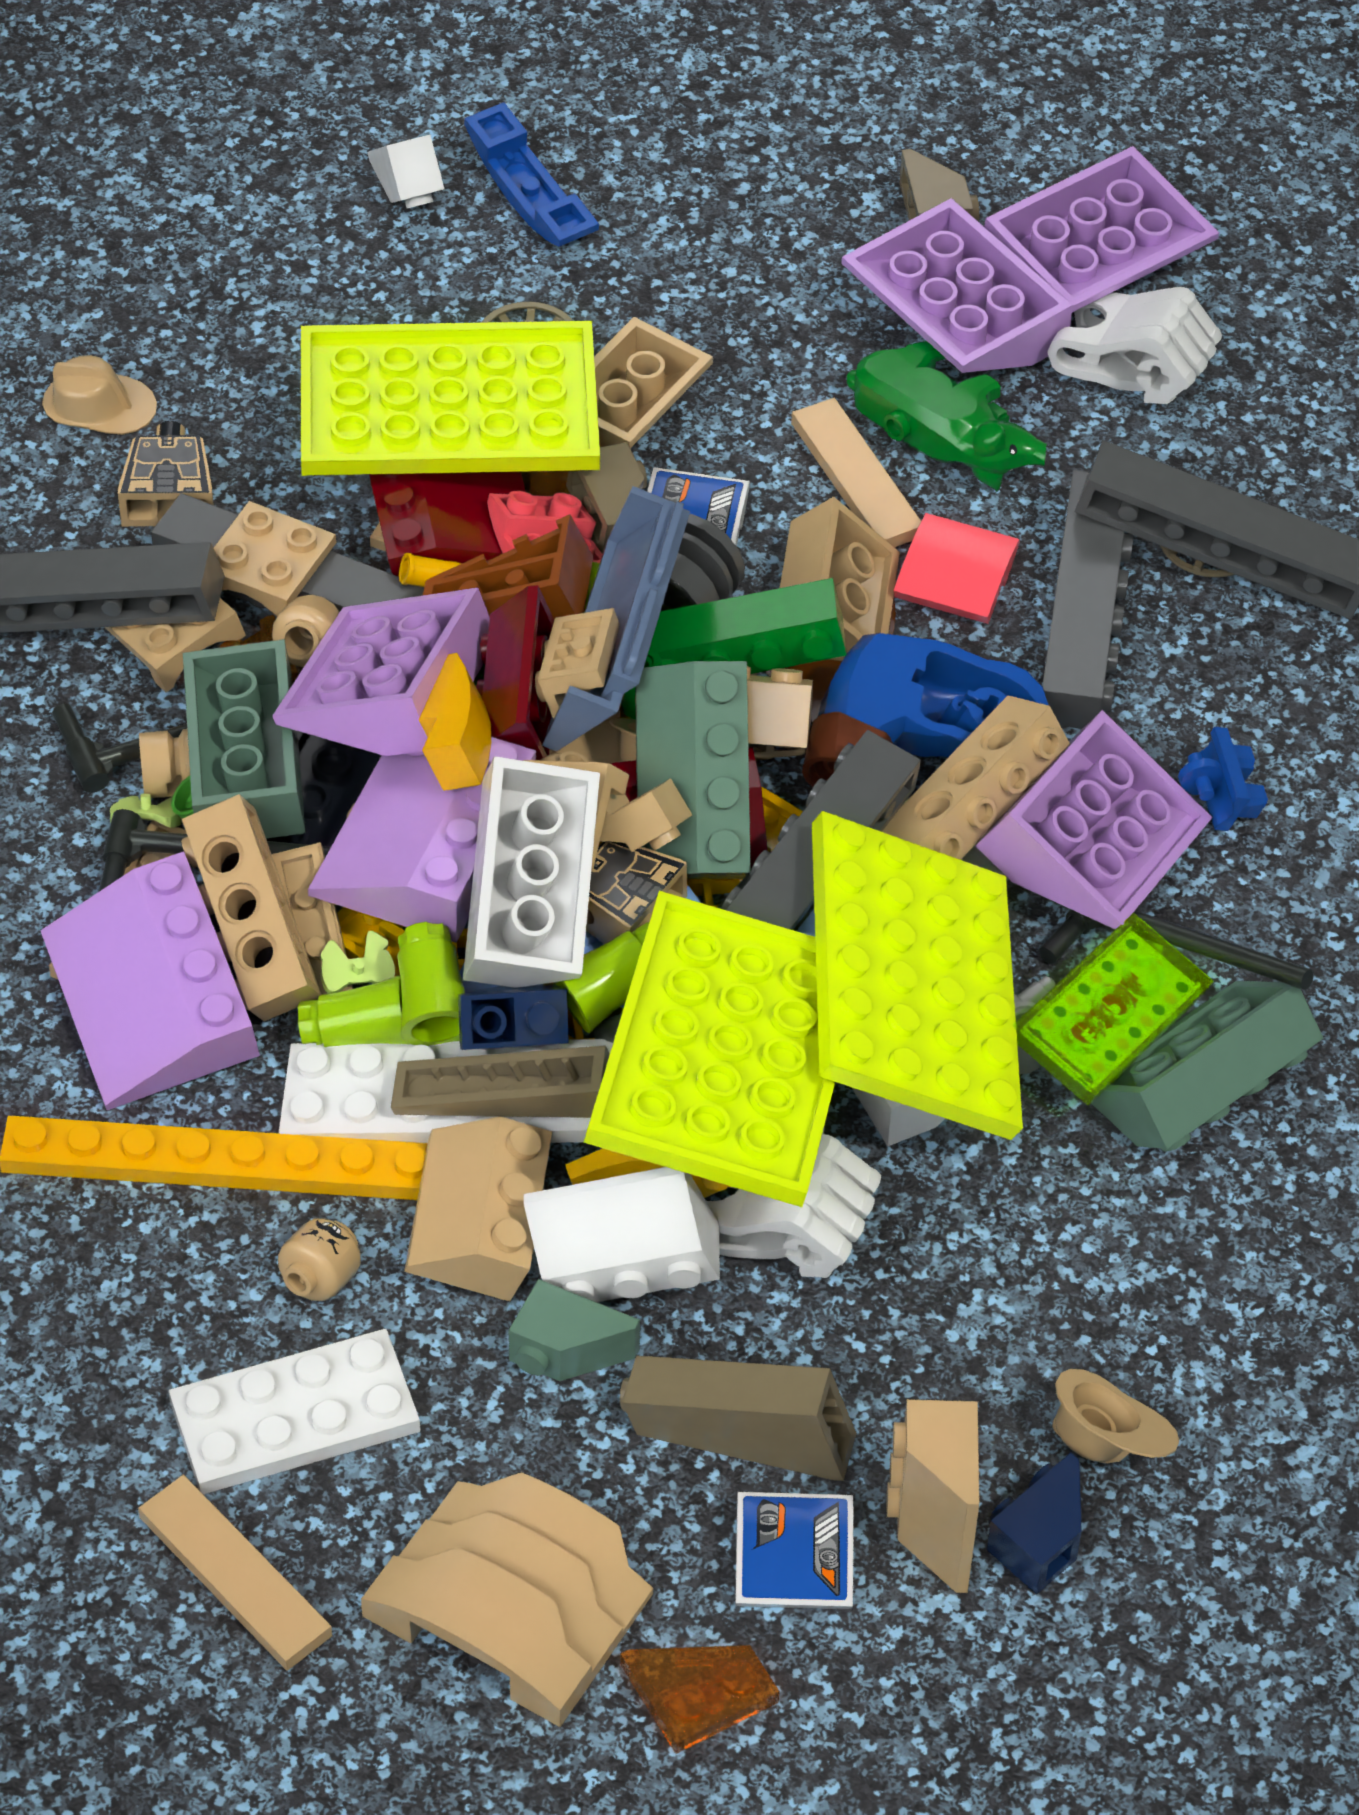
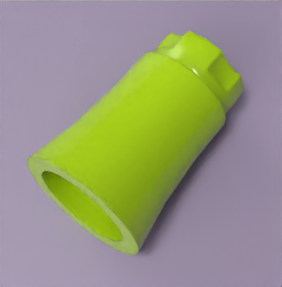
M421 922L405 928L403 934L398 936L400 951L398 952L397 959L402 997L401 1037L411 1045L431 1046L460 1041L458 994L465 993L459 970L456 947L452 943L449 928L442 923Z
M648 922L632 933L627 930L608 943L584 954L582 976L580 978L553 982L555 985L567 989L568 1010L587 1033H590L612 1012L625 1004L649 926Z
M400 975L347 991L319 995L317 1000L299 1002L298 1027L302 1044L316 1043V1045L323 1044L324 1047L378 1043L409 1044L401 1037L402 997Z

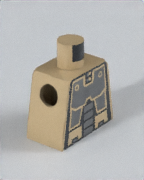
M165 421L157 426L156 435L137 436L132 440L118 486L122 527L156 526L180 493L214 505L203 438L198 435H185L186 430L182 424L176 421Z
M602 842L598 847L594 869H591L586 931L606 944L627 930L632 933L643 924L649 923L659 891L686 898L687 862L642 846L631 852L626 843Z

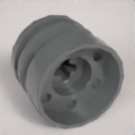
M693 514L689 515L661 611L730 598L744 580L745 564L739 549L726 533L710 521Z

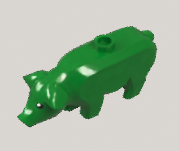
M927 341L909 344L904 348L873 352L860 360L856 370H851L847 374L846 383L854 391L855 407L869 420L884 429L892 439L902 441L936 461L942 463H963L971 467L975 477L996 492L999 491L1002 484L1003 474L1028 465L1045 467L1047 444L1019 425L1009 422L1007 411L991 402L1000 397L1001 386L998 381L984 374L957 384L942 372L935 370L936 362L945 359V357Z

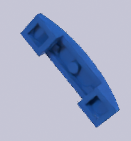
M505 102L465 118L464 125L491 177L509 203L535 232L545 240L560 247L599 230V223L576 193L567 196L528 147V132Z

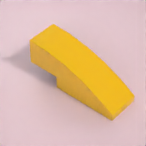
M458 653L448 654L419 718V722L428 737L422 751L443 791L481 785L489 762L492 743L491 723L486 706Z

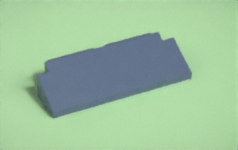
M632 486L607 539L584 612L614 608L620 623L604 687L586 692L570 685L554 719L551 716L542 746L558 751L616 714L619 710L623 694L639 684L690 515V511L683 509V503L678 501L674 503Z

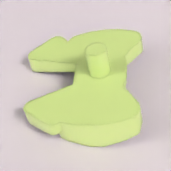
M141 794L140 799L138 796H129L119 799L110 808V823L113 813L119 809L131 810L137 813L143 820H155L169 828L180 826L182 819L173 812L171 807L172 797L158 805H151L150 794Z
M368 931L364 957L348 959L334 940L328 941L320 955L322 961L321 982L326 993L340 992L348 985L375 984L395 977L394 962L390 953L386 950L388 940L374 931Z

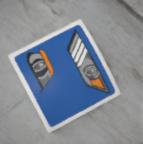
M653 468L647 492L674 503L676 501L683 503V509L690 511V514L713 523L726 533L737 546L739 532L743 526L750 481Z
M738 1492L735 1606L852 1609L853 1495Z

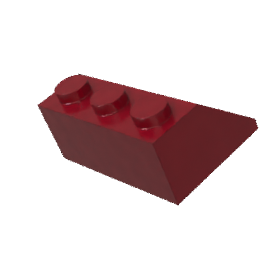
M531 585L524 588L490 614L489 632L482 635L480 643L485 674L484 679L477 681L476 688L488 712L491 723V737L536 750V760H541L552 754V749L542 746L552 715L547 702H541L537 695L535 674L541 670L544 659V642L550 638L554 618L539 586Z

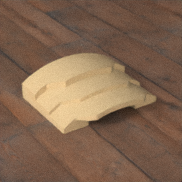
M518 1473L483 1486L457 1481L431 1518L424 1521L399 1556H392L361 1598V1607L364 1618L409 1643L414 1641L423 1628L510 1677V1700L561 1727L653 1595V1587L629 1567L619 1525L573 1496L534 1477Z

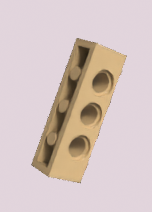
M1008 695L901 806L882 832L961 860L1070 745L1051 707Z
M238 794L183 818L182 822L188 837L181 840L182 847L193 868L199 867L204 884L198 886L208 913L210 915L215 914L221 930L216 934L227 963L232 961L237 976L235 983L245 1009H248L265 1022L297 1008L301 1001L318 999L319 995L322 994L256 809ZM239 853L237 865L231 871L222 873L221 868L225 858L230 854ZM249 900H256L253 914L244 920H238V912L241 906ZM273 947V955L269 963L263 967L255 968L257 954L264 948Z

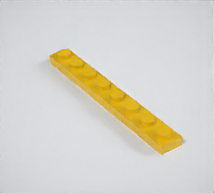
M8 1116L0 1153L1 1173L417 1200L427 1143Z

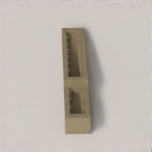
M606 1045L397 1062L391 1109L395 1115L591 1118L610 1053Z

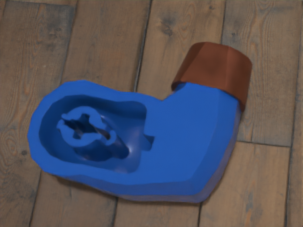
M884 633L863 635L847 652V656L842 660L821 701L818 717L813 720L802 769L803 776L812 787L821 778L827 781L835 771L834 765L842 749L848 743L855 746L867 729L912 755L949 757L1008 695L1048 705L1044 689L1025 669L1008 662L987 660L938 640Z

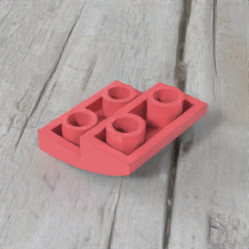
M512 491L509 494L489 493L487 500L489 514L502 553L514 549L512 540L525 534L532 541L558 529L556 520L570 514L593 555V562L600 563L603 554L591 540L596 521L575 496L566 493H556L553 497L533 496L523 491Z
M925 513L900 570L893 590L894 597L989 624L1001 587H1005L1020 539Z

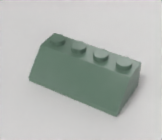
M285 639L183 653L193 812L197 813L240 794L256 809L266 838L305 833L297 731L276 725L272 717L293 685Z
M693 661L643 668L639 684L635 686L637 797L671 778L692 813V816L677 825L681 835L655 851L687 862V879H743L750 873L747 661ZM649 842L642 846L653 850Z
M1235 981L1138 1048L1089 1097L1085 1098L1136 1146L1159 1148L1164 1152L1172 1151L1185 1145L1191 1139L1190 1133L1202 1124L1217 1121L1230 1112L1229 1105L1237 1099L1264 1089L1269 1084L1268 1077L1278 1070L1289 1068L1302 1062L1308 1056L1307 1050L1324 1038L1300 988L1283 982Z

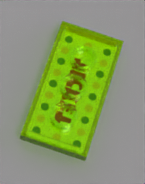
M1133 913L1124 921L1123 925L1116 928L1012 1025L1017 1032V1045L1089 1106L1208 991L1214 981Z

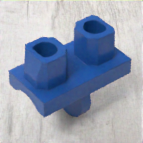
M1214 727L1210 732L1211 741L1209 745L1202 751L1188 756V764L1180 770L1178 779L1180 786L1188 794L1199 795L1202 801H1206L1209 814L1212 816L1211 820L1214 829L1229 831L1238 817L1257 818L1266 806L1268 798L1263 785L1245 783V780H1247L1254 769L1255 758L1251 746L1234 745L1228 728Z

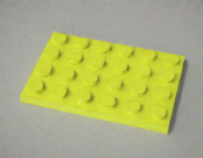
M592 321L301 326L302 476L600 470Z
M822 811L812 822L820 1077L1012 1140L1023 1129L1006 876Z
M659 891L583 1143L803 1207L835 1085L834 1081L822 1078L819 1075L815 937Z

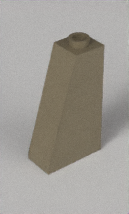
M636 1356L630 1378L626 1377L623 1380L620 1389L621 1408L627 1413L637 1435L825 1479L844 1481L857 1433L830 1368Z

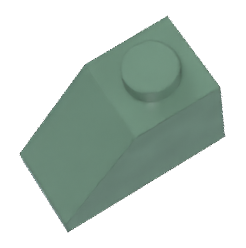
M540 1279L537 1280L508 1330L509 1361L516 1363L519 1368L531 1375H545L558 1381L635 1359L640 1350L639 1319Z

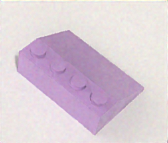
M1134 146L985 218L984 225L989 232L1073 305L1072 312L1217 240L1219 237V232Z
M952 198L842 257L841 264L962 373L1032 366L1048 357L1047 351L1057 332L1071 325L1073 305Z
M479 588L343 607L272 717L275 724L384 756L407 754L409 756L423 755L422 749L428 737L419 722V718L448 654L458 653L472 681L475 680L484 665L481 658L480 643L482 635L489 632L490 617Z
M1101 710L1069 741L1070 745L976 844V847L1011 882L1118 930L1212 819V816Z
M491 737L490 756L485 774L494 756L522 761L536 760V750ZM407 754L382 755L310 884L308 896L405 927L421 922L442 923L449 928L452 942L457 943L469 920L482 783L481 785L443 791L424 754L420 756H409Z
M184 851L131 870L40 930L106 1110L260 1056L251 1021Z

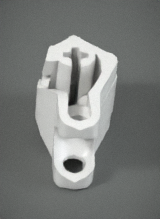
M1174 287L1134 295L1112 292L1074 311L1076 327H1064L1059 330L1051 342L1047 353L1052 367L1063 375L1097 382L1118 390L1145 391L1144 403L1168 404L1176 398V395L1184 389H1188L1195 381L1196 376H1199L1206 369L1208 361L1215 355V346L1221 340L1222 333L1200 305L1195 294L1188 288ZM1090 308L1099 310L1103 313L1105 319L1093 315ZM1063 347L1084 352L1085 355L1081 358L1072 357L1065 353Z
M822 1134L803 1207L742 1189H738L735 1194L723 1200L706 1201L719 1222V1255L753 1259H779L787 1257L791 1262L800 1267L799 1272L802 1277L827 1278L834 1269L844 1264L851 1253L852 1242H856L862 1234L865 1226L863 1219H866L873 1209L875 1198L872 1195L880 1184L881 1174L842 1145L838 1139Z

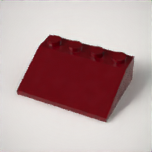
M521 471L369 474L392 574L398 577L400 563L405 553L464 563L484 554L487 561L503 554L489 514L487 504L489 493L509 494L512 491L526 492Z

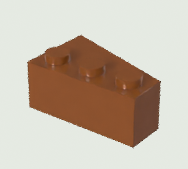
M569 514L556 520L558 529L532 541L525 534L512 540L514 549L487 561L484 554L427 579L423 595L479 588L490 617L492 612L524 588L538 585L555 620L557 617L584 613L593 555L572 516Z

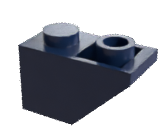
M552 983L519 988L497 986L458 994L461 1050L569 1043L567 989Z
M1071 1452L1055 1466L1052 1463L1043 1466L1030 1481L1028 1489L1015 1500L1012 1497L1003 1500L992 1512L988 1521L990 1529L987 1551L1035 1594L1043 1590L1077 1560L1082 1532L1079 1459Z

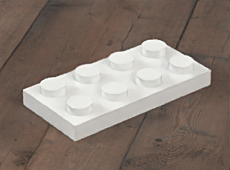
M386 1328L169 1390L170 1403L198 1489L202 1494L420 1432V1419Z

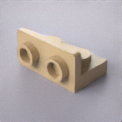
M614 608L555 618L550 638L544 642V659L541 670L535 674L537 695L541 702H547L553 719L570 685L586 692L604 687L620 626Z

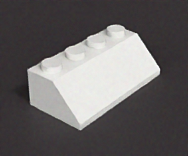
M494 756L482 781L463 980L519 988L578 979L582 976L600 773Z

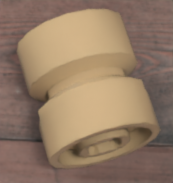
M183 729L179 737L173 738L168 731L139 733L144 794H150L151 798L172 797L180 783L190 776L187 729Z

